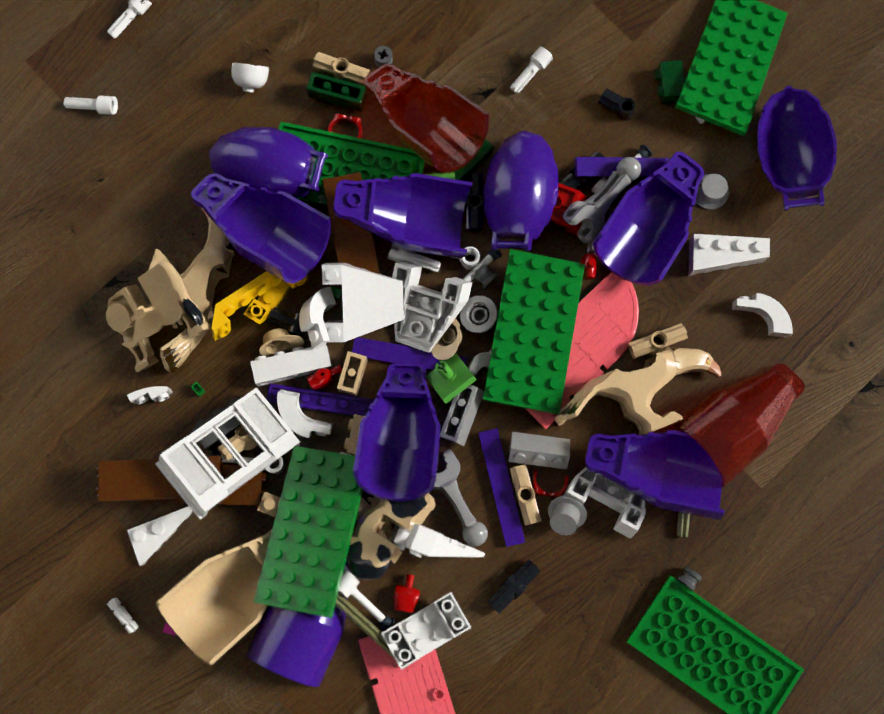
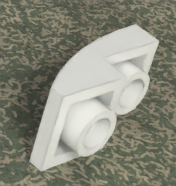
M154 386L137 390L127 396L130 402L140 405L148 401V397H151L155 402L165 401L173 392L166 386Z

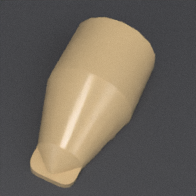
M272 529L262 537L204 560L156 602L159 612L178 637L195 655L209 665L216 662L260 621L267 605L254 603L253 601Z

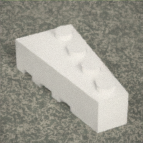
M693 234L689 239L688 276L763 263L770 257V238Z

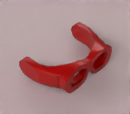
M335 114L329 124L328 132H332L333 126L338 122L350 121L358 127L359 133L357 138H361L362 119Z
M534 470L532 482L535 495L552 498L563 496L568 486L569 476H565L564 486L560 491L548 493L538 486L536 481L537 470Z

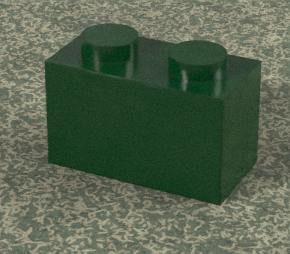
M682 60L660 62L654 71L655 80H658L659 85L657 87V96L660 97L661 104L677 102L685 82Z

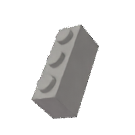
M469 385L453 398L440 437L461 446L465 445L484 392Z
M512 432L509 462L567 469L570 458V439Z

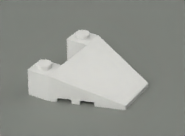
M397 262L394 266L392 278L403 281L404 320L394 323L395 341L429 353L468 302L473 282L457 277L446 278L443 292L435 291L418 285L422 270L421 266L409 262Z
M325 263L322 265L323 285L342 284L343 320H328L324 323L330 339L329 342H346L404 320L403 281L347 263Z
M586 467L574 477L564 496L579 500L582 504L590 496L619 512L620 515L613 529L630 539L638 532L645 517L644 499L608 480L602 474L589 471Z
M415 523L410 533L394 525L392 534L389 537V541L394 542L399 549L404 551L405 547L411 549L409 553L421 557L422 554L445 557H484L485 553Z

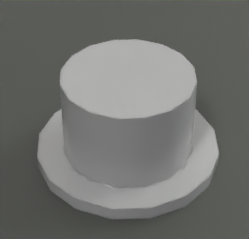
M705 174L698 186L696 204L707 210H715L722 207L729 196V188L725 178L718 174Z
M474 296L468 299V302L460 311L461 323L467 330L473 333H483L494 326L498 311L491 299L485 296Z
M556 497L548 507L550 526L560 535L567 536L575 533L576 529L583 525L587 518V511L584 505L572 497Z

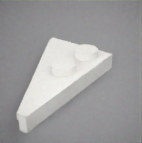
M189 506L127 530L139 566L145 565L146 561L159 550L161 545L172 536L181 523L191 515L193 511Z

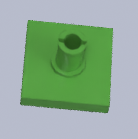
M457 353L446 361H439L441 365L437 363L435 369L426 376L445 404L477 380Z

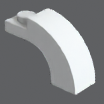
M331 287L319 290L305 301L300 310L301 331L308 332L313 349L320 348L330 341L323 321V313L336 305Z
M756 293L752 296L751 300L750 297L740 296L732 302V310L749 311L762 316L768 326V336L787 338L793 334L791 319L787 311L772 297Z
M286 390L278 392L277 404L279 413L291 430L307 438L312 435V431H315V434L319 436L330 435L333 423L307 417L299 405L300 393Z

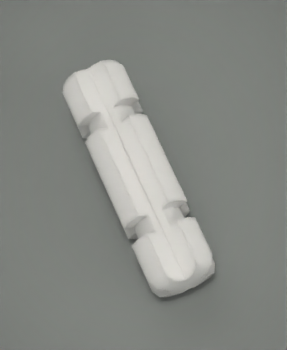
M113 598L107 605L111 610H114L113 613L121 624L126 626L127 632L133 633L138 629L137 623L132 621L131 615L124 606L120 605L119 599Z

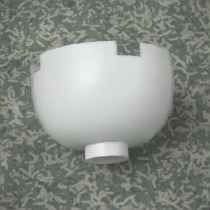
M232 63L233 81L236 85L243 87V91L254 92V89H259L265 85L268 78V67Z

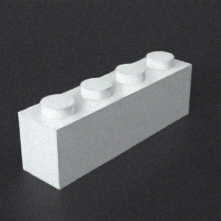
M312 344L311 347L305 349L304 347H296L292 349V352L285 353V351L274 353L272 357L259 356L255 358V361H251L255 384L258 387L313 374L321 368H332L326 344L316 349H313Z

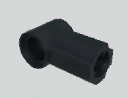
M608 88L604 90L598 101L602 106L615 112L621 120L631 119L636 107V103L632 98H624ZM623 107L629 108L630 111L623 110Z

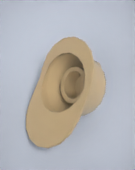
M454 319L431 350L433 356L438 360L451 358L462 341L463 335L457 319Z
M282 328L273 329L263 336V344L259 352L262 356L272 357L276 352H288L296 347H301L304 344V339L300 336L290 335L287 330Z

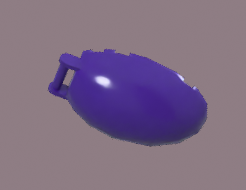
M786 86L784 90L773 93L763 106L757 128L758 155L769 183L775 191L782 195L784 211L796 207L824 206L823 188L831 179L837 153V139L831 119L826 110H823L819 99L806 89H794L792 86ZM817 194H818V197L806 198V197H810V196H814V195H817Z
M273 127L240 128L221 135L209 150L211 168L214 173L230 180L248 183L251 187H266L267 190L278 192V190L284 191L295 198L304 197L309 191H319L318 184L324 161L328 157V154L315 151L311 145L300 137Z
M522 130L507 137L490 161L483 187V209L493 233L492 250L502 248L530 251L532 240H536L540 236L544 227L551 220L553 208L558 197V168L553 156V150L542 136ZM500 239H525V241H500Z

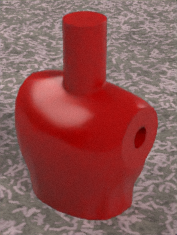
M585 254L580 263L585 264L583 279H595L596 255Z
M339 364L331 369L321 368L317 370L313 375L307 377L311 388L317 390L328 386L332 382L333 376L342 372L343 368Z
M407 574L405 586L397 585L395 587L393 609L414 613L420 595V590L412 587L415 575Z

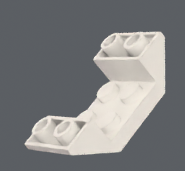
M450 592L381 634L400 669H403L467 631L471 626L453 594Z

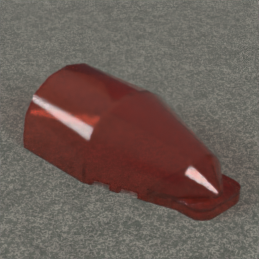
M385 64L365 77L364 83L367 91L373 94L398 140L438 171L449 173L464 167L476 156L482 147L488 133L489 113L453 87L446 84L444 86L438 85L431 79L429 81L423 80L420 76L400 70L392 64Z
M776 364L766 372L714 391L669 430L677 429L683 431L707 452L721 474V486L724 488L766 452L793 402L803 393L805 389L804 382L787 365Z

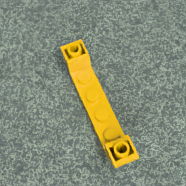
M266 271L215 304L212 322L213 339L216 341L220 337L223 338L231 331L230 320L227 316L229 317L234 314L238 308L248 305L252 299L263 295L267 289L273 285H278L282 280ZM308 275L296 283L287 284L294 289L297 286L303 285Z
M283 280L278 285H273L258 300L253 299L244 315L261 325L269 317L271 310L274 307H278L290 286Z

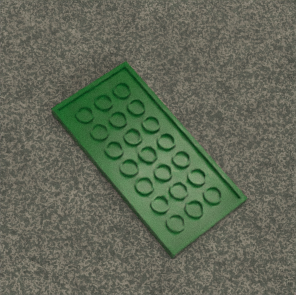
M715 0L675 108L744 136L747 133L788 13L758 0Z
M280 121L279 130L300 137L311 145L315 151L328 154L327 159L324 161L318 184L319 191H309L304 197L296 198L302 202L328 207L323 179L360 172L362 180L392 178V176L403 177L413 173L422 174L427 152Z
M513 249L509 250L482 400L556 415L560 412L585 264Z
M294 446L254 603L332 619L363 489L358 486L353 475L355 456Z
M668 576L626 640L628 644L727 714H777L804 671L802 667L672 576Z

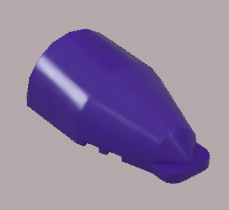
M676 152L664 166L627 191L593 242L594 252L601 263L622 279L635 284L649 286L661 282L688 238L689 223L692 221V208L695 205L699 183L704 176L703 168L685 153Z
M217 173L206 176L192 190L193 202L204 209L242 257L287 283L293 284L306 277L319 262L327 247L331 234L330 217L284 191L278 190V192L267 190L266 187H251L248 183L230 180Z
M418 173L403 177L392 176V178L341 180L335 189L333 211L337 217L348 219L352 223L405 250L463 258L467 254V249L460 248V233L464 207L472 187V182Z
M393 363L387 369V376L376 394V399L373 404H370L369 411L360 422L353 475L358 486L373 496L392 501H408L423 497L434 488L441 430L426 383V368L417 363Z
M675 430L656 434L648 432L645 435L626 434L609 436L595 434L589 440L585 466L589 471L602 474L603 477L658 508L721 520L724 514V510L720 509L722 484L733 442Z
M345 564L344 570L349 571V569L347 568V566H346V564ZM336 605L332 619L267 606L246 656L257 664L286 678L305 685L319 687L345 630L346 614Z

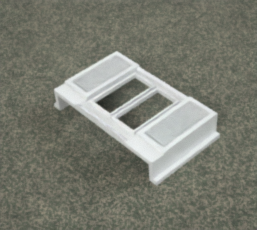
M255 388L196 431L160 454L159 461L155 465L199 520L207 515L208 510L293 449L294 446L300 447V441L261 392ZM234 416L264 451L248 464L218 428ZM211 432L216 435L242 467L226 480L196 445L198 441Z

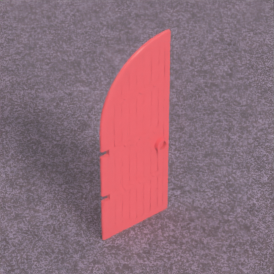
M613 272L607 275L578 303L560 411L571 401L569 398L571 395L575 396L588 381L604 374L600 369L602 365L608 370L624 354L628 348V343L632 342L635 335L639 308L632 282L622 279ZM526 409L545 430L555 421L556 414Z
M370 636L358 640L369 679L377 678L379 683L372 685V689L380 714H455L435 649L411 663L407 668L400 669L396 660Z

